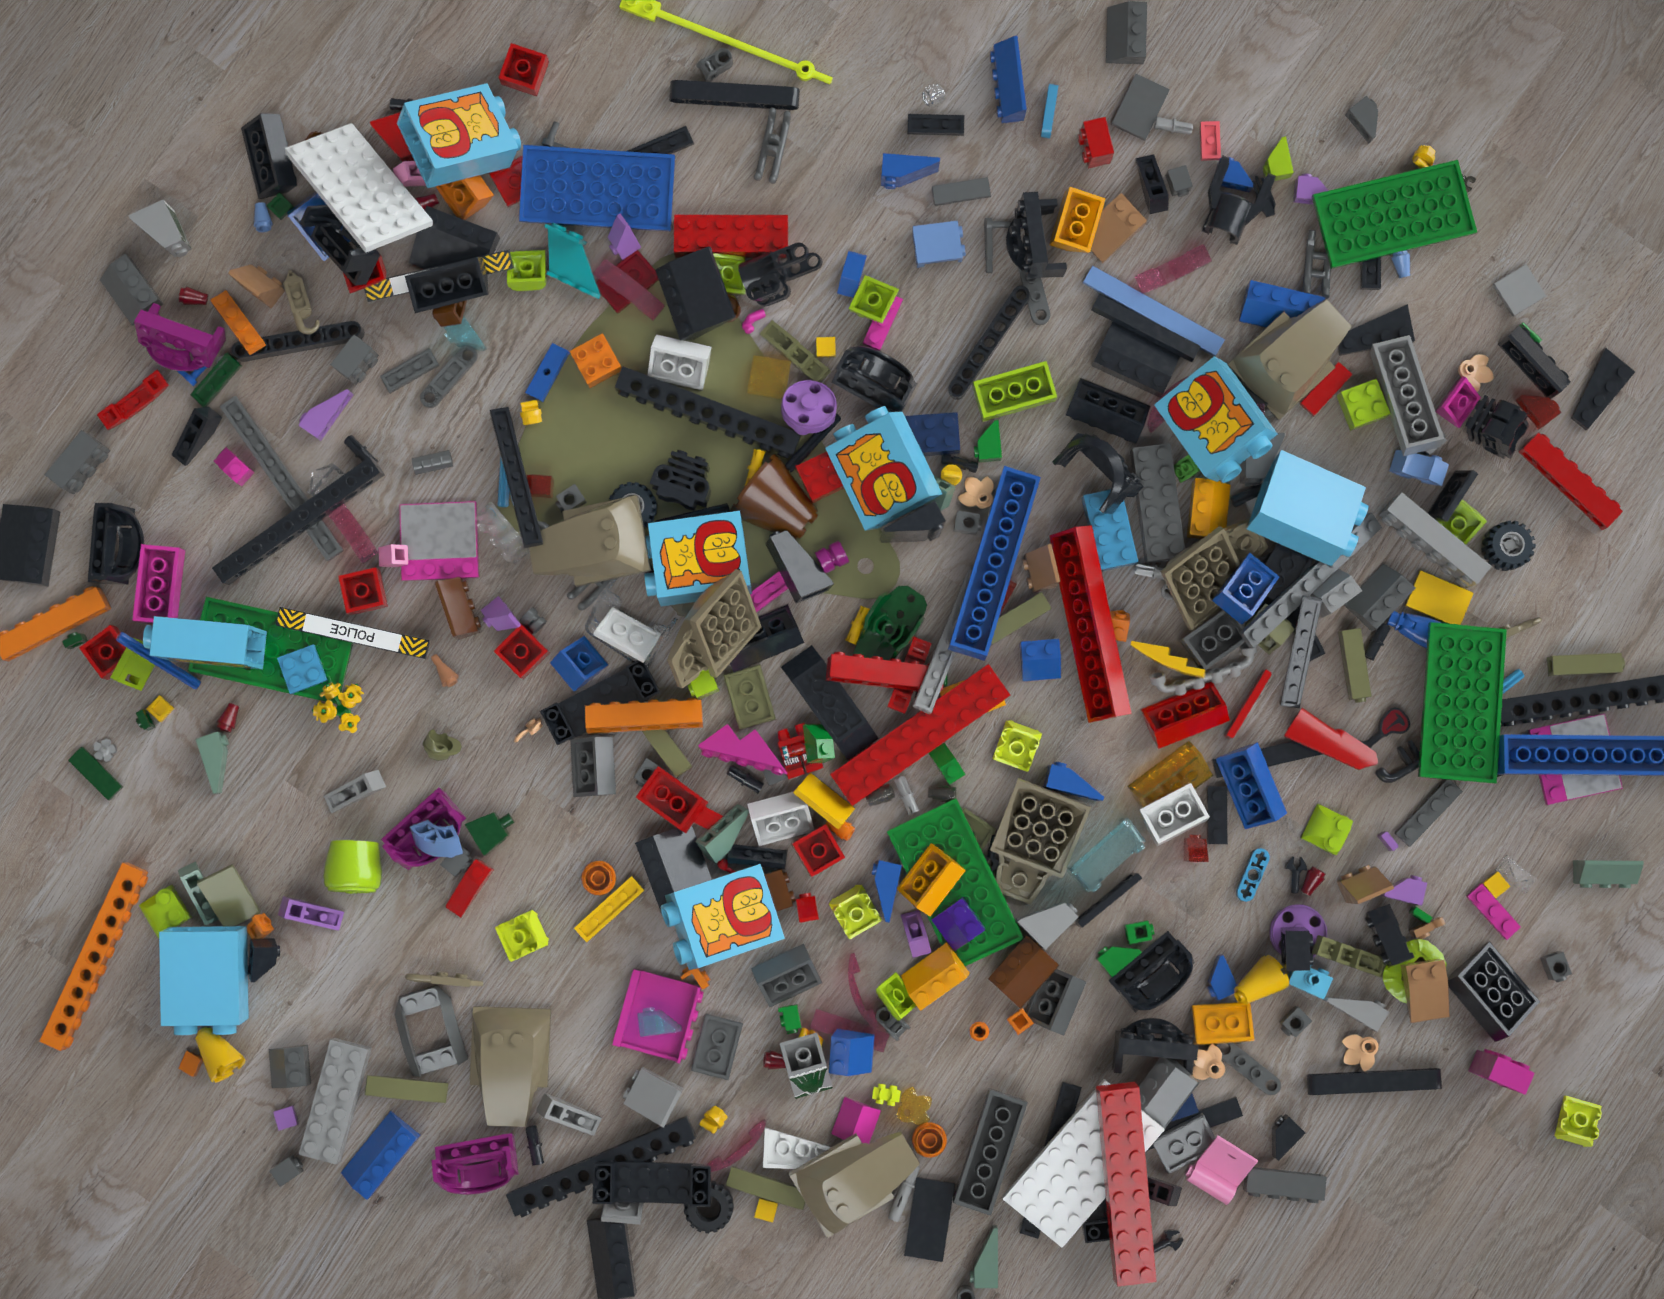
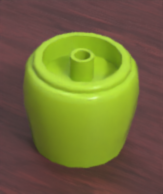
M332 840L327 853L323 875L324 885L327 887V890L345 892L347 894L375 893L376 889H379L382 879L379 843Z

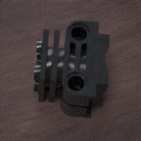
M1484 395L1483 399L1477 402L1475 406L1476 412L1473 417L1470 416L1465 425L1469 441L1473 442L1475 438V442L1478 445L1482 441L1483 448L1486 451L1503 459L1505 457L1511 459L1516 451L1517 442L1529 427V423L1526 420L1528 413L1521 411L1519 406L1505 400H1499L1496 405L1495 399L1492 398L1489 402V397Z
M677 450V452L671 451L672 458L668 459L670 466L664 464L657 466L650 481V484L653 485L652 489L657 490L656 495H658V499L665 502L678 503L691 511H695L697 505L706 508L711 496V489L706 480V472L709 473L710 467L706 459L695 456V458L687 456L688 453L682 450ZM663 474L669 475L665 480L660 479ZM698 487H705L703 492H696Z

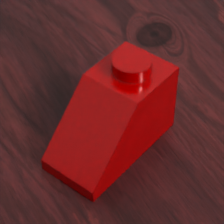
M811 893L799 894L800 898L796 899L799 922L818 920L819 915L815 895L811 896Z

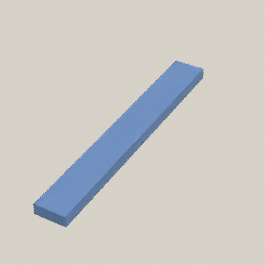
M1094 266L1091 267L1083 281V284L1122 306L1200 345L1201 350L1212 356L1217 355L1225 341L1220 336Z

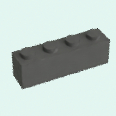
M1253 1167L1244 1178L1243 1190L1248 1192L1249 1196L1260 1197V1194H1267L1268 1198L1280 1199V1196H1285L1287 1200L1299 1201V1198L1307 1199L1309 1203H1319V1200L1325 1201L1327 1177L1323 1174Z

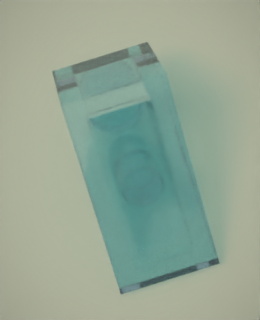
M464 316L461 324L444 327L447 331L444 335L451 344L455 342L458 347L468 346L481 351L487 349Z
M647 1007L643 1008V1012L637 1013L640 1037L682 1031V1026L662 1010Z

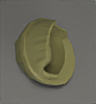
M433 729L428 732L422 744L429 758L436 761L447 760L450 756L458 754L462 748L461 743L457 739L449 737L447 733L437 734Z

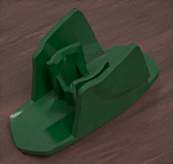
M898 586L891 593L885 592L881 594L865 617V625L853 654L864 655V658L878 656L887 661L895 659L903 648L911 642L925 620L924 614L927 603L924 596L909 586ZM910 595L915 597L913 602H908L907 600ZM899 611L904 612L903 618L897 617Z

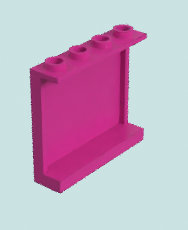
M634 968L612 1045L673 1060L680 1064L682 1059H686L688 1049L685 1046L687 1040L691 1041L693 1030L690 1028L692 1021L696 1022L699 1012L696 1010L697 1003L702 1002L704 992L701 991V987Z

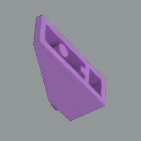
M346 389L311 408L301 416L299 426L322 441L354 394Z
M283 896L278 915L285 919L339 931L344 912Z

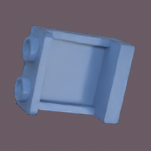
M958 221L912 227L917 268L924 267L925 264L954 260L962 262L963 256H966L965 245H961L960 238H963L962 226H958Z

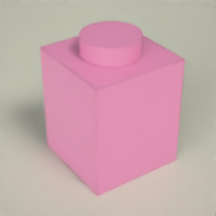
M391 544L378 547L380 567L408 565L407 545Z

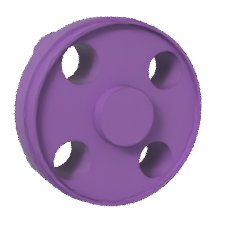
M804 380L794 383L784 393L781 403V414L784 421L797 434L807 435L808 433L823 431L835 421L836 398L826 385L817 381Z
M1290 905L1280 909L1270 924V940L1273 948L1280 955L1281 949L1278 944L1281 940V927H1305L1313 935V946L1318 935L1327 938V927L1324 919L1316 910L1305 905ZM1285 912H1289L1291 915V919L1287 923L1282 919ZM1312 916H1316L1318 919V923L1314 927L1309 922Z

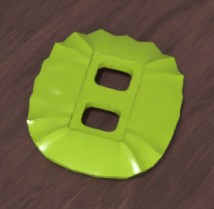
M1418 938L1408 941L1406 945L1409 952L1413 953L1414 958L1390 968L1386 965L1384 969V985L1400 1002L1407 1003L1404 983L1401 980L1402 972L1400 965L1414 963L1419 957H1422L1425 961L1433 959H1443L1445 961L1444 955L1427 940H1419Z

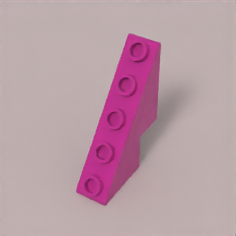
M726 724L698 745L702 750L701 755L707 758L714 756L724 762L734 761L743 767L750 765L759 771L766 769L780 776L787 774L784 767L756 729L739 740L730 726Z

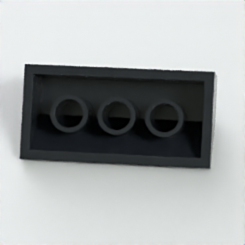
M260 113L241 127L258 199L276 196L278 193H288L297 186V178L292 161L285 154L288 142L285 137L280 114Z
M476 257L405 276L415 314L489 295L488 276L483 257Z
M1520 325L1498 343L1501 349L1548 400L1560 394L1571 383L1568 379V374L1555 365V360L1551 356H1547L1543 352V347L1538 342H1534L1530 337V333L1525 328H1521Z
M1080 378L1066 416L1073 420L1084 422L1091 427L1099 428L1108 434L1121 437L1126 441L1137 443L1151 406Z
M788 604L758 617L761 628L730 663L734 673L804 643Z
M601 1218L587 1220L598 1299L635 1297L637 1290L627 1223L603 1222Z

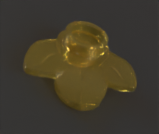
M914 1087L906 1089L901 1095V1105L897 1109L899 1120L904 1123L913 1122L916 1125L929 1122L930 1118L926 1111L931 1107L932 1098L926 1095L917 1096ZM905 1109L910 1111L909 1116L904 1114Z

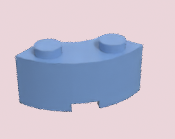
M1396 450L1389 471L1407 479L1416 478L1421 483L1442 486L1449 464L1442 461L1443 458L1436 455L1428 457L1415 453L1403 456L1401 450Z
M429 820L410 826L414 843L422 852L436 857L449 858L463 854L459 837L453 825L446 827L436 826Z

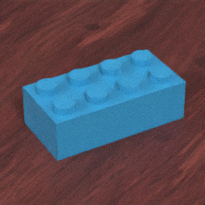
M1111 489L1083 495L1081 498L1087 525H1092L1102 572L1134 565L1138 562L1125 502L1123 501L1112 514H1104L1099 510Z

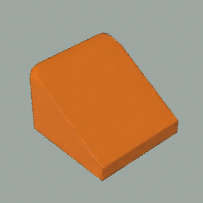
M1023 1008L1007 1019L1018 1035L1034 1024Z
M186 1050L178 1069L195 1077L200 1070L203 1059L201 1056Z

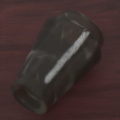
M888 783L886 785L883 784L865 798L871 807L892 801L895 798V793Z
M952 785L929 786L928 798L947 803L956 798L957 788L952 787Z

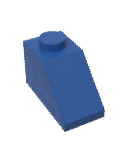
M1229 157V167L1221 187L1250 193L1253 188V182L1241 164Z
M1222 954L1216 957L1208 979L1209 986L1207 990L1212 998L1215 997L1216 1000H1221L1234 994V989L1237 986L1227 961Z

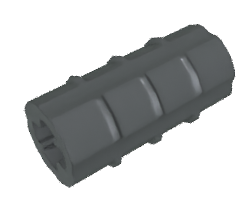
M450 450L412 458V464L415 474L418 475L453 467V460Z

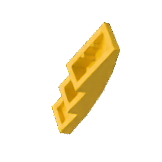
M1131 641V646L1149 659L1185 675L1205 679V669L1188 667V659L1170 656L1171 649L1169 647Z

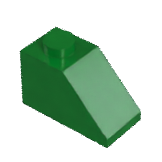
M994 420L977 441V446L973 447L974 458H978V463L1001 461L1002 459L999 420Z
M803 725L807 763H825L834 759L833 739L823 725Z
M945 743L928 753L948 785L966 775Z
M1104 946L1097 952L1099 956L1096 957V960L1109 976L1113 977L1142 952L1140 949L1116 946H1109L1107 948Z

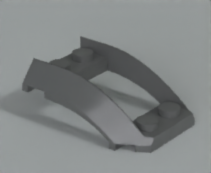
M438 985L399 996L395 1019L412 1076L421 1077V1074L454 1064L460 1065L468 1060L455 1017L451 996L449 997ZM441 1006L451 1044L416 1054L405 1016Z

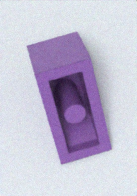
M1301 174L1295 180L1293 202L1313 204V194L1329 190L1318 177H1312L1311 174Z
M617 215L608 235L611 243L609 248L614 255L618 254L623 260L640 249L641 246L622 215Z
M499 596L481 610L485 616L482 619L489 628L493 626L497 631L521 626L512 611Z
M1411 875L1410 878H1403L1393 884V890L1380 895L1422 906L1427 883L1422 882L1421 877Z
M920 911L902 914L901 918L912 957L931 953Z

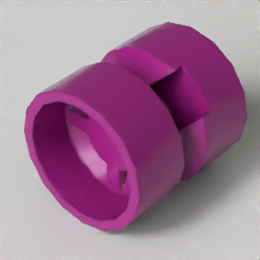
M839 540L830 544L828 549L822 548L814 552L822 570L826 574L835 570L836 565L841 567L849 563V559Z

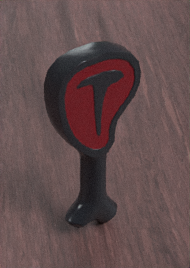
M1390 708L1380 719L1378 732L1367 741L1360 742L1371 748L1380 739L1390 734H1403L1409 730L1410 720L1400 708Z

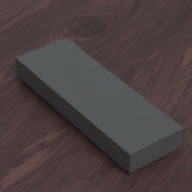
M988 177L932 186L935 206L991 197Z
M430 348L381 375L380 378L391 394L440 365Z

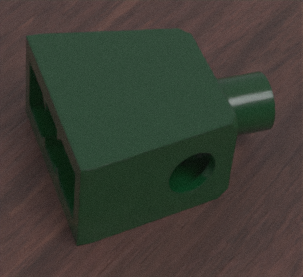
M493 812L468 822L465 826L483 856H487L510 836L506 828L514 824L515 821L510 813L499 818L497 813Z

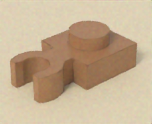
M1437 917L1431 920L1430 923H1423L1410 929L1409 932L1412 937L1419 938L1420 940L1430 936L1429 932L1445 925L1443 917Z

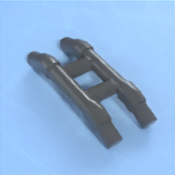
M1309 230L1306 243L1303 292L1311 294L1312 277L1323 278L1321 284L1322 297L1328 299L1330 296L1331 267L1326 249L1325 252L1314 251L1316 230ZM1313 259L1324 260L1323 271L1312 270Z

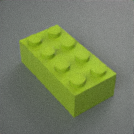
M1047 361L977 380L972 384L982 422L1055 402L1057 399Z

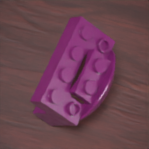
M153 303L148 312L140 310L134 320L138 343L145 346L151 358L165 368L176 371H192L204 366L210 368L226 341L225 330L222 327L218 326L214 334L211 335L161 317L158 313L161 306ZM167 342V343H170V344L174 345V346H175L176 348H178V349H186V350H176V349H172V348H169V347L163 345L162 343Z
M438 787L381 839L384 843L382 847L394 862L407 870L411 867L429 864L440 857L428 855L416 846L410 826L429 820L432 824L438 821L435 824L436 826L446 827L453 825L457 835H459L462 822L466 817L446 792ZM413 845L422 856L418 855V853L414 850Z
M512 1133L435 1147L436 1159L431 1160L433 1181L441 1189L454 1194L471 1195L490 1192L506 1185L513 1176L519 1175L515 1137ZM491 1159H492V1161L485 1162V1163H481V1164L463 1166L464 1164L475 1163V1162L486 1161V1160H491ZM458 1169L460 1170L461 1183L458 1181Z

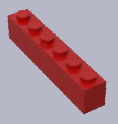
M1538 432L1518 451L1601 530L1608 528L1623 512L1620 509L1619 503L1606 496V491L1596 486L1589 475L1582 473L1574 461L1568 460L1560 448L1554 447L1546 435Z
M834 652L827 658L826 681L919 691L930 663L920 665L918 661L904 663L900 659H890V661H887L878 656L864 658V655L861 654L847 656L843 652Z

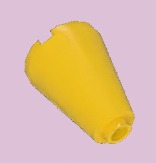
M1271 955L1261 957L1235 987L1234 996L1239 1003L1248 1004L1286 989L1289 986V978L1287 973L1283 975L1280 970L1283 968L1282 965Z
M204 1027L198 1031L195 1039L211 1082L215 1081L217 1083L225 1080L234 1074L233 1070L236 1067L240 1069L245 1064L246 1059L221 1035L213 1034V1028Z

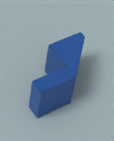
M848 251L837 294L854 298L859 287L867 255Z

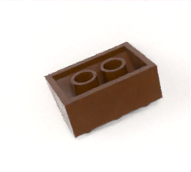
M460 577L436 581L435 585L452 636L461 640L480 633L479 628L482 626L479 617L474 615L473 610L476 608L473 599L468 597L467 592L470 590L467 581H463Z
M1026 936L988 980L1021 1009L1058 968L1059 964Z

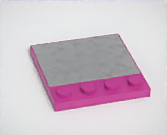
M476 501L399 504L401 545L408 546V565L401 566L402 581L440 580L456 577L462 579L479 578Z
M1605 713L1528 730L1529 735L1610 736ZM1539 775L1546 805L1623 789L1620 776Z

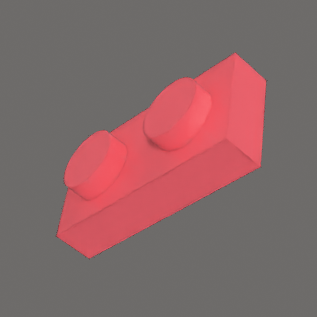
M1220 121L1200 122L1201 161L1219 160L1221 158Z

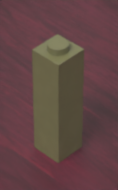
M1042 592L999 617L991 646L1052 609Z
M1361 628L1340 631L1338 636L1348 699L1355 700V703L1366 702V698L1372 697Z
M1622 653L1547 657L1548 676L1617 674L1623 672L1625 667Z

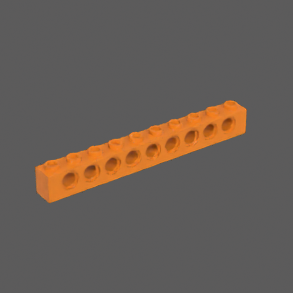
M122 862L39 1042L59 1051L66 1050L72 1045L74 1040L72 1036L75 1030H78L81 1026L82 1014L88 1010L91 1003L89 999L92 994H95L99 986L97 982L100 976L102 977L106 972L107 960L113 956L115 952L114 945L116 941L121 939L124 932L122 928L130 920L132 915L130 911L140 898L139 891L148 881V871L128 862ZM128 880L131 881L133 885L130 891H128L125 887L126 882ZM120 898L124 901V906L121 909L117 905V901ZM111 916L115 917L116 924L114 926H111L109 924V919ZM103 934H105L108 938L106 944H103L101 942V936ZM94 952H97L99 954V960L97 962H95L92 957ZM86 970H89L91 972V978L89 980H87L84 976ZM78 987L83 991L81 998L76 995ZM70 1005L74 1008L73 1015H70L68 1013V1007ZM61 1023L66 1026L65 1033H62L59 1029Z

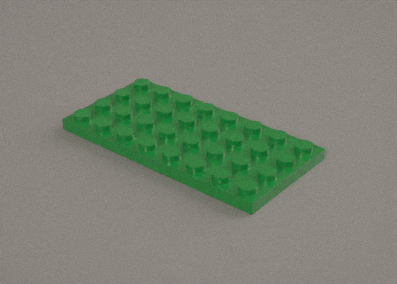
M1458 160L1312 195L1331 269L1477 233Z
M206 597L200 621L250 625L267 631L263 670L190 663L188 671L289 693L277 658L314 644L328 681L293 695L326 702L325 696L320 697L319 695L323 692L322 688L326 684L333 683L335 685L340 683L341 686L338 689L342 693L353 643L275 626L278 612ZM333 698L330 699L332 703L336 704Z
M1435 622L1428 623L1418 777L1497 784L1507 629Z
M957 798L887 831L907 874L931 843L966 870L931 916L927 915L942 946L947 941L932 922V919L962 897L968 903L986 929L954 951L964 966L1024 939Z

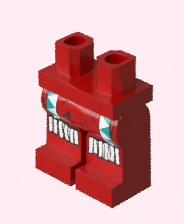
M805 723L795 725L798 736L790 738L787 728L778 731V745L788 779L805 774L799 756H802L807 773L824 768L822 763H807L803 731Z

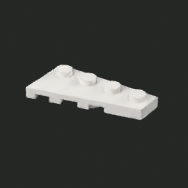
M765 1127L763 1168L796 1169L832 1147Z

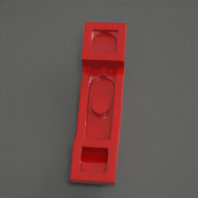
M159 370L154 371L142 380L143 383L117 403H111L97 414L107 430L133 417L165 391L169 384Z
M914 637L904 663L918 661L920 665H924L932 643ZM894 689L887 708L905 714L914 691Z

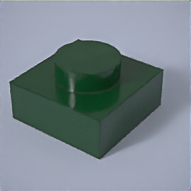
M280 193L266 205L280 220L287 215L288 211L294 208Z
M74 632L67 635V639L62 642L65 648L73 649L86 643L88 639L85 634Z
M142 709L136 712L138 717L136 722L141 729L150 731L156 728L147 710Z

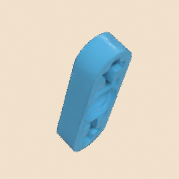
M1049 84L1041 130V137L1049 139L1058 93V85Z
M1258 848L1251 853L1236 890V896L1239 900L1247 902L1254 898L1270 859L1267 850ZM1263 852L1262 856L1265 857V860H1260L1258 866H1262L1261 870L1256 866H1251L1252 862L1254 864L1257 863L1258 858L1255 857L1256 854ZM1251 869L1258 872V877L1254 881L1248 878V872ZM1244 881L1255 884L1254 887L1249 886L1248 888L1250 896L1243 898L1241 890H1245L1248 885L1244 884Z

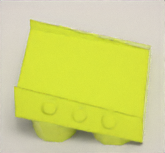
M1012 720L1006 721L992 759L1029 772L1042 733L1015 723Z
M855 885V887L832 899L829 903L848 939H852L882 921L862 885Z
M533 910L495 927L510 962L548 945L549 938H547L539 921L538 913Z
M1564 1096L1554 1136L1557 1139L1579 1144L1583 1147H1592L1594 1140L1599 1137L1597 1125L1598 1120L1601 1119L1602 1106Z

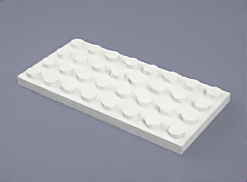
M352 123L285 148V154L365 253L433 225V220Z
M1103 1079L1098 1086L1109 1085L1110 1083ZM1096 1089L1002 1196L1005 1202L1060 1247H1063L1106 1198ZM1141 1110L1146 1152L1162 1134L1164 1128Z

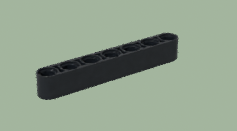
M672 80L670 82L669 101L679 104L762 109L773 107L778 110L799 109L800 89L788 86Z
M1017 286L1012 291L949 384L948 391L952 399L960 400L965 396L1030 299V292L1026 286ZM1018 292H1024L1026 294V298L1023 300H1019L1016 297V294ZM1009 307L1016 310V313L1012 316L1005 313V310ZM997 323L1005 325L1003 331H997L994 327ZM992 339L995 343L992 347H986L984 341ZM977 354L984 357L980 363H976L973 360V357ZM966 370L973 372V376L969 379L964 378L962 375ZM960 386L963 390L960 394H954L952 388Z
M347 321L320 326L316 332L308 335L298 330L261 337L266 346L262 352L256 351L252 355H249L246 351L244 355L239 356V350L244 347L238 341L233 344L231 352L238 360L247 362L346 344L353 336L350 334L352 328H359L358 333L355 335L360 339L364 337L365 331L358 322ZM334 331H340L337 338H332ZM316 334H321L320 340L313 342V337ZM301 337V344L295 345L294 341L297 338ZM283 341V346L276 349V343Z
M1440 1068L1307 1074L1308 1095L1442 1089Z

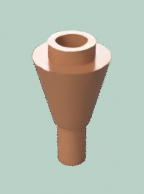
M437 654L433 655L431 660L437 667L442 686L452 687L458 682L459 675L443 663Z

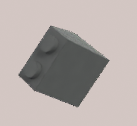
M1278 433V435L1270 440L1273 446L1265 455L1257 459H1253L1250 456L1240 464L1242 469L1240 472V484H1245V487H1256V484H1260L1266 478L1285 437V433Z

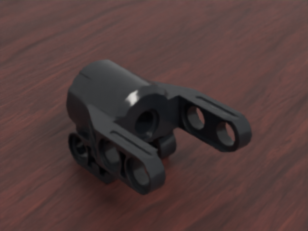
M1222 155L1208 189L1210 210L1202 232L1209 235V233L1212 234L1213 228L1224 230L1231 234L1230 243L1237 245L1245 226L1263 210L1276 175L1268 173L1261 184L1253 204L1241 196L1220 191L1230 159Z
M798 242L742 262L738 268L748 298L757 301L761 306L767 307L786 300L790 296L791 288L786 284L787 281L817 271L821 268L823 261L821 256L817 253H809L808 247ZM798 247H803L805 251L804 254L800 257H796V249ZM781 254H786L787 260L784 263L779 258ZM814 256L817 257L818 263L815 266H810L809 259ZM797 263L800 264V271L792 273V266ZM782 288L786 289L783 291V295L780 294ZM769 298L766 302H761V300Z

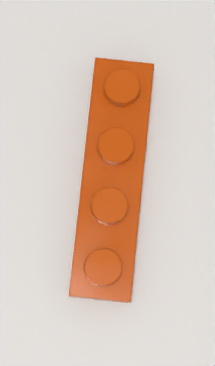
M226 290L210 300L249 355L266 346L263 339Z

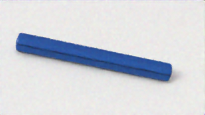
M124 632L117 636L116 640L120 644L193 689H197L200 686L201 681L169 660L149 656L150 649L144 648L143 644Z

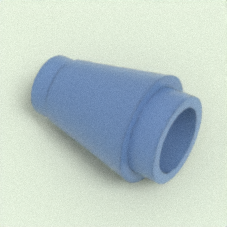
M256 203L253 226L258 232H268L271 230L273 223L266 203Z
M1401 251L1392 254L1393 257L1391 259L1399 278L1410 276V253L1408 254V251Z

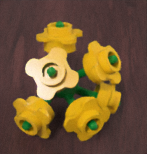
M333 683L326 684L322 688L323 692L319 695L320 697L325 696L327 701L321 703L319 700L312 709L313 716H316V721L320 719L322 723H326L327 720H332L338 716L341 723L338 725L340 731L356 732V726L360 721V717L353 715L349 708H353L357 703L361 702V694L364 695V692L361 691L362 688L358 684L351 683L350 686L345 685L347 689L344 693H340L338 689L341 686L340 683L335 685ZM330 699H334L335 703L337 704V707L333 705Z

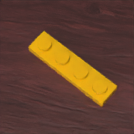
M631 876L574 929L587 943L645 890Z

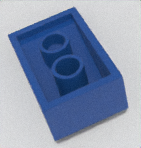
M883 153L881 186H884L886 189H896V187H902L939 171L940 157Z
M315 191L288 211L287 214L321 259L325 261L329 256L311 237L315 226L303 227L300 224L307 206L327 205ZM343 236V238H344L348 243L351 242L349 239H347L345 236Z
M1249 553L1223 584L1212 601L1242 625L1254 615L1279 579V576Z
M1054 762V764L1048 765L1043 788L1095 801L1104 800L1103 795L1072 769L1066 768L1067 764Z
M878 860L877 864H873L871 874L875 875L874 880L885 922L890 923L902 865Z

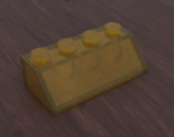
M1187 741L1127 787L1140 807L1144 808L1190 783L1196 789L1213 777V774L1201 752L1190 741Z

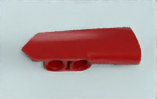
M1304 708L1299 710L1284 734V737L1357 770L1378 764L1377 754L1374 750L1346 731L1333 729Z

